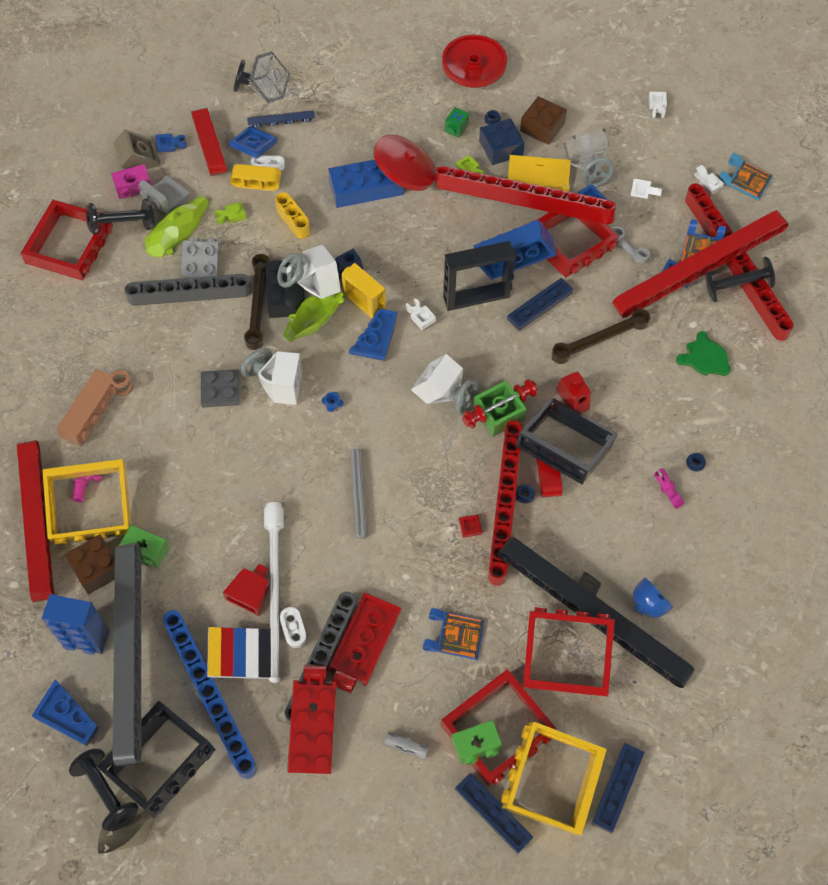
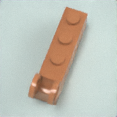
M95 369L57 427L60 437L81 446L88 439L93 426L99 422L102 412L108 408L112 396L116 394L124 396L132 391L133 385L128 373L118 370L110 375ZM122 374L126 376V378H119L114 382V378L117 375ZM129 384V388L126 391L117 390V388H123Z

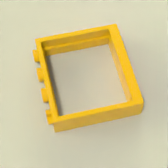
M123 459L43 469L48 540L55 543V545L66 544L69 540L84 542L87 541V538L95 537L99 534L102 535L103 539L107 538V535L114 534L115 537L125 536L132 524L127 470ZM119 472L124 525L58 534L54 480Z
M530 722L528 726H524L521 737L524 739L522 745L518 746L515 753L517 761L515 767L511 768L508 775L510 783L508 790L505 789L502 794V808L570 834L582 836L607 749L542 724ZM534 733L591 753L570 825L513 804Z

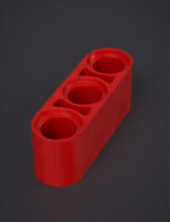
M536 458L542 498L562 496L560 472Z

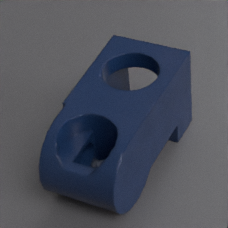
M354 248L334 259L337 265L339 280L342 279L344 269L354 263L363 269L362 260Z

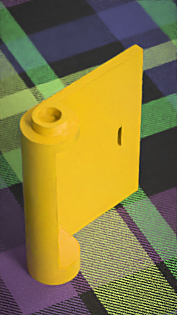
M510 155L508 179L569 192L571 160Z

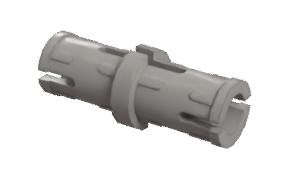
M389 731L384 745L402 751L403 754H412L423 760L429 746L411 740L408 736L407 738L401 737Z

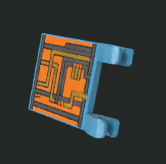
M733 153L728 163L732 166H739L732 178L724 171L720 173L718 178L724 185H729L759 201L773 175L742 160L738 154Z

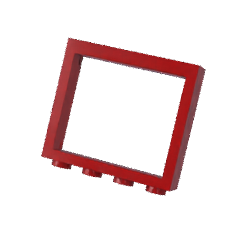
M52 199L20 254L25 264L83 281L87 272H90L92 263L96 261L101 247H104L108 235L112 233L113 224L98 223L97 234L92 236L76 265L41 255L39 252L61 215L86 222V209Z
M549 212L537 220L549 230L568 219L569 216ZM578 219L602 241L572 260H569L555 247L556 256L546 260L567 278L573 273L576 274L581 268L588 267L594 260L601 259L607 252H612L617 246L619 235L606 224Z
M534 607V611L529 613L523 688L608 697L615 619H610V615L597 614V618L589 617L587 612H576V615H568L567 610L555 609V613H547V608ZM536 618L607 625L602 687L530 679Z
M508 669L441 719V727L451 738L452 734L458 732L454 727L455 724L508 684L540 724L555 730L557 729ZM540 734L532 740L527 757H533L539 751L537 748L543 743L547 745L553 739ZM513 754L492 772L488 770L480 758L471 765L485 783L490 786L493 783L496 785L505 778L504 774L511 770L512 767H515L517 759H515V754Z

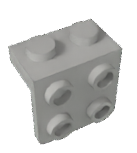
M165 176L154 186H151L144 180L138 184L142 198L148 199L164 215H167L189 197V191L169 176Z
M189 238V241H183L182 276H217L218 251H222V244L218 243L216 239H206V242H200L198 238Z

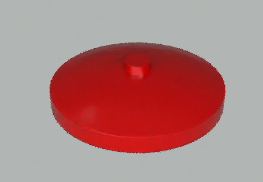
M472 34L458 37L445 47L442 54V68L446 76L453 82L465 87L481 88L497 82L504 75L507 67V55L504 48L494 39L483 35Z
M394 134L384 135L379 138L373 149L374 159L381 171L390 180L401 187L413 191H423L432 185L435 181V166L429 155L420 146L405 137Z

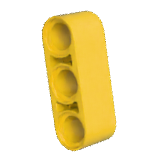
M236 164L233 166L230 183L238 188L275 191L279 188L282 173L274 167Z
M285 192L277 194L275 197L277 213L296 237L300 239L307 238L310 235V225L306 215L289 194Z

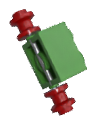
M526 379L523 386L517 384L513 390L506 380L474 396V411L471 413L468 410L463 412L462 420L465 426L473 429L476 427V422L480 421L484 423L491 435L495 436L505 430L506 424L509 421H524L527 409L523 402L526 401L527 396L535 397L537 395V385L534 381Z

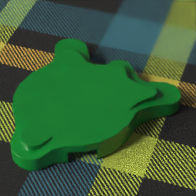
M704 331L697 333L696 341L687 344L686 349L690 353L679 354L676 358L678 365L690 366L705 376L708 374L727 376L731 371L726 351L719 344L711 341Z

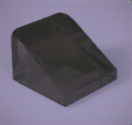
M585 571L579 581L581 586L595 596L602 584Z

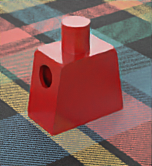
M576 371L561 378L556 390L565 405L581 414L589 411L591 391L580 373Z
M258 564L253 572L243 568L223 591L225 600L259 616L270 589L269 580L264 578L268 568L262 564Z

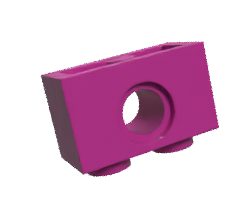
M145 164L111 173L119 199L140 194L138 184L142 180L151 185Z

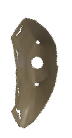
M127 784L142 799L148 802L140 790L133 785ZM121 789L116 794L121 805L135 802L130 797L122 799L125 792ZM138 805V812L135 818L121 829L112 831L113 835L107 837L106 835L109 834V831L102 828L98 839V854L144 844L149 836L154 818ZM104 845H107L109 849L104 851L106 849Z

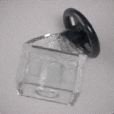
M272 51L256 56L252 72L244 71L246 61L244 59L241 60L233 87L234 92L238 91L241 83L249 85L267 103L284 99L290 73Z

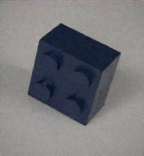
M511 118L480 127L479 142L492 165L508 161L510 155L523 156L525 142Z

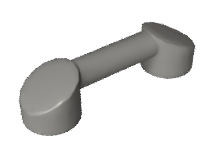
M618 226L612 228L619 235L617 245L630 254L635 262L642 263L648 261L650 252L647 249L639 248L636 251L623 240L625 235L623 228Z

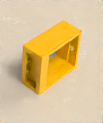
M356 263L344 269L342 272L343 294L370 318H373L379 309H386L385 288Z

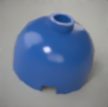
M646 577L637 584L633 591V599L636 603L634 608L642 616L646 614L652 618L662 617L673 608Z

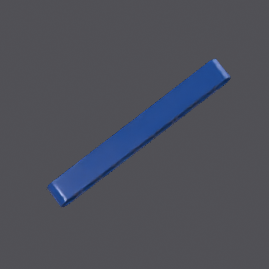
M176 610L168 611L163 617L164 625L238 774L244 779H250L257 771L255 761L213 678L207 677V666L181 614ZM172 620H179L176 625H169ZM181 637H187L185 642H178ZM190 654H196L193 660H186ZM198 672H205L202 678H195ZM208 689L214 690L211 696H204L205 691ZM217 707L223 708L222 713L218 715L213 714L214 709ZM225 726H233L229 733L222 732ZM235 744L242 745L241 750L238 752H232L231 749ZM244 763L252 764L248 771L241 770V766Z

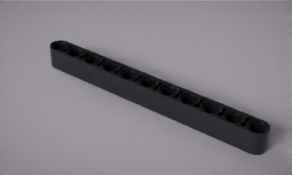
M509 537L498 552L499 557L573 612H587L589 617L597 618V614L610 615V619H615L614 642L679 688L685 687L695 671L692 665L514 537ZM591 624L607 635V625Z

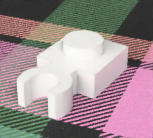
M649 92V109H653L652 117L655 118L656 113H660L661 117L664 118L667 106L666 92Z
M413 299L414 307H411L408 303L406 304V310L412 313L411 319L421 330L436 322L435 315L426 305L421 308L420 302L417 299Z

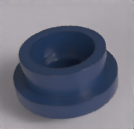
M490 110L485 115L484 121L487 125L500 122L501 116L498 111Z
M693 453L687 457L686 465L691 471L699 472L704 469L706 461L702 454Z
M524 484L517 488L515 496L519 502L527 504L534 500L535 491L530 485ZM527 493L528 497H524L522 494Z

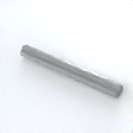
M352 449L351 463L357 539H365L367 531L361 450Z

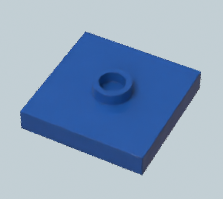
M249 126L230 141V147L258 158L277 143V138Z

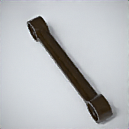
M257 254L252 258L255 278L250 327L244 334L245 345L250 350L260 349L264 342L260 327L266 265L258 267L256 264L261 261L266 264V261H270L269 257L265 254ZM255 336L259 341L251 343L248 342V339Z
M637 309L632 313L631 318L571 344L557 343L552 349V360L557 364H565L569 361L572 354L630 329L643 330L649 324L650 314L644 309ZM637 316H641L645 318L646 322L639 321L634 318ZM558 350H563L567 353V356L559 355L555 352Z

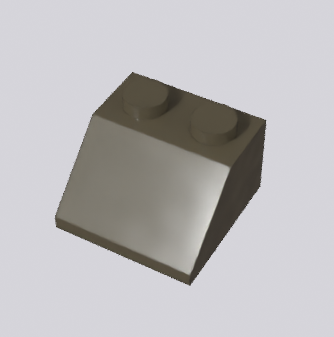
M124 129L114 141L121 168L128 169L145 164L146 169H150L160 165L153 139Z

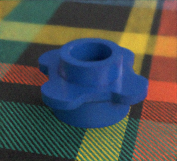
M330 392L321 400L329 412H333L337 407L344 405L337 392Z

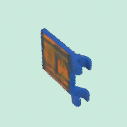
M691 219L680 262L723 239L726 227L719 226L716 238L695 233L698 221Z
M431 608L429 619L443 621L439 643L434 640L425 639L423 650L478 660L485 620Z

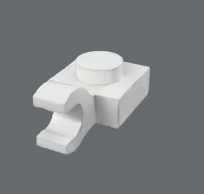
M703 165L696 168L697 172L694 173V176L700 180L699 184L710 196L723 187L724 183L714 173L708 175Z
M634 178L630 196L648 199V194L661 196L662 188L651 187V181Z

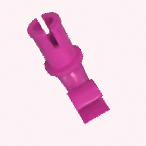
M663 468L659 469L662 476L656 471L654 477L661 486L660 490L666 493L674 508L678 509L685 503L679 493H677L675 483L670 480L666 470Z
M85 476L73 480L72 501L84 502L86 486L89 484L88 481L100 482L103 480L102 476Z

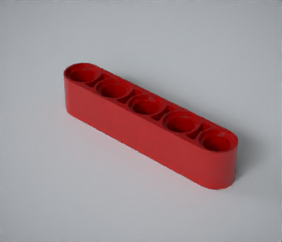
M208 108L191 111L210 176L226 173V164Z

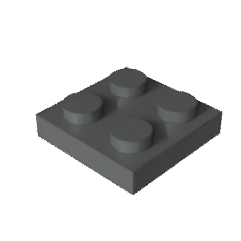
M238 369L201 372L202 408L239 405Z

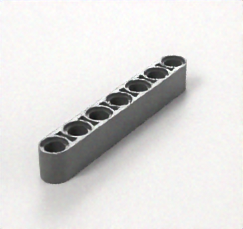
M246 274L131 282L124 289L128 302L133 306L241 298L249 296L252 291L250 279Z
M346 591L338 596L306 665L326 666L327 674L329 665L357 608L356 597L353 593ZM345 601L352 602V604L347 607L342 605ZM336 619L344 620V622L339 625L334 623ZM328 637L335 638V641L332 643L325 642ZM320 655L327 656L326 660L322 662L317 661L316 658ZM303 672L299 681H303ZM292 696L284 712L286 721L289 725Z

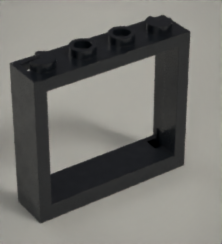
M510 241L445 254L443 299L447 311L510 298V291L513 290L514 259L517 258L516 250L512 249ZM504 261L502 281L500 283L456 292L457 271Z
M551 397L520 432L515 446L583 485L612 448L618 434ZM550 416L603 447L590 464L587 465L533 433Z
M160 701L141 719V748L167 720L172 722L199 745L148 802L116 776L125 765H115L113 750L97 766L101 772L154 819L165 809V806L181 791V788L188 780L194 777L197 770L205 761L210 759L216 750L205 737Z

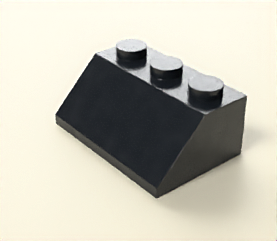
M283 260L266 261L269 318L288 317L290 314H296L305 300L304 288L297 281L287 288L279 285L277 274ZM283 273L284 282H287L286 273Z

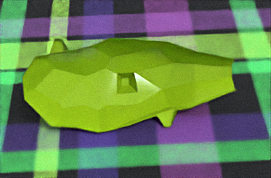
M199 196L184 205L174 208L159 223L154 225L150 233L145 237L146 252L152 257H164L166 254L173 255V249L183 243V241H186L198 227L204 212L209 206V201L204 196Z
M339 292L322 299L313 295L304 300L296 314L288 316L290 322L283 333V337L288 342H292L317 332L330 320L339 305L345 301L343 299L344 294Z

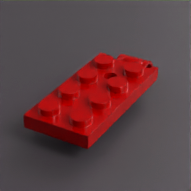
M364 592L328 668L331 672L333 670L336 671L332 682H336V688L351 694L357 680L363 682V685L367 687L402 611L401 607ZM360 653L362 657L355 659L354 654Z
M304 665L303 681L293 680L287 763L288 773L331 774L336 682H325L326 666ZM313 702L317 704L315 711H311L309 705Z

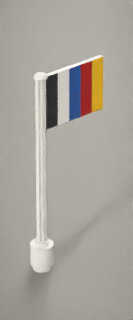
M270 502L264 508V528L270 532V629L208 627L207 677L269 679L272 683H277L281 680L279 677L278 532L284 528V509L281 503Z

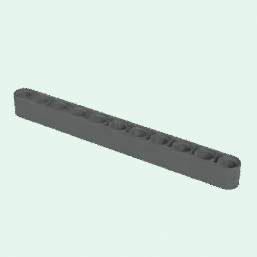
M137 542L116 546L113 761L116 766L135 764L141 760L142 554L140 545Z

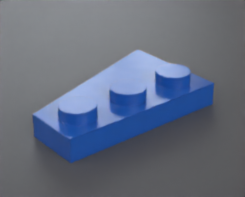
M379 309L369 322L364 333H361L358 341L350 348L349 354L385 361L397 319V312Z
M56 679L32 714V717L37 721L86 747L99 728Z

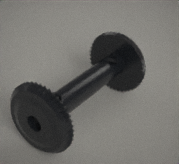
M148 199L142 200L140 211L130 210L97 214L93 203H89L86 207V222L89 231L93 235L98 232V223L137 221L142 219L147 230H150L154 225V210Z
M763 257V269L745 272L713 281L711 272L707 271L705 280L710 299L713 302H717L716 291L719 289H726L767 278L770 288H773L776 282L771 260L768 257Z
M101 749L87 750L73 760L69 773L73 777L87 774L88 779L104 805L110 811V814L103 820L102 828L106 831H116L126 826L135 818L138 812V805L135 802L124 805L120 804L104 776L97 768L105 757L104 751Z

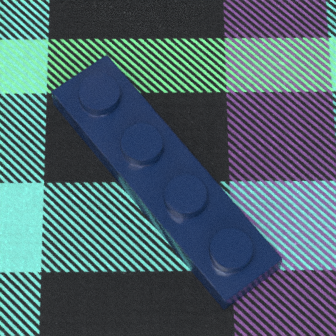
M314 110L247 117L248 125L256 128L262 127L263 123L274 126L278 125V122L285 121V124L295 123V120L299 119L302 122H310L311 118L315 117Z
M560 278L507 315V320L520 331L571 295L574 289L563 278Z
M626 743L623 744L591 823L592 825L611 834L613 833L645 752Z
M471 773L455 787V791L517 854L534 838L508 810L502 808L503 805Z

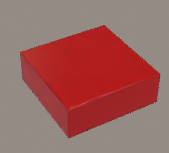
M478 514L459 517L462 538L482 535Z

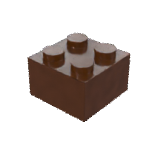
M538 96L521 117L520 132L549 145L565 124L567 109Z
M101 534L64 554L88 595L115 579V557Z

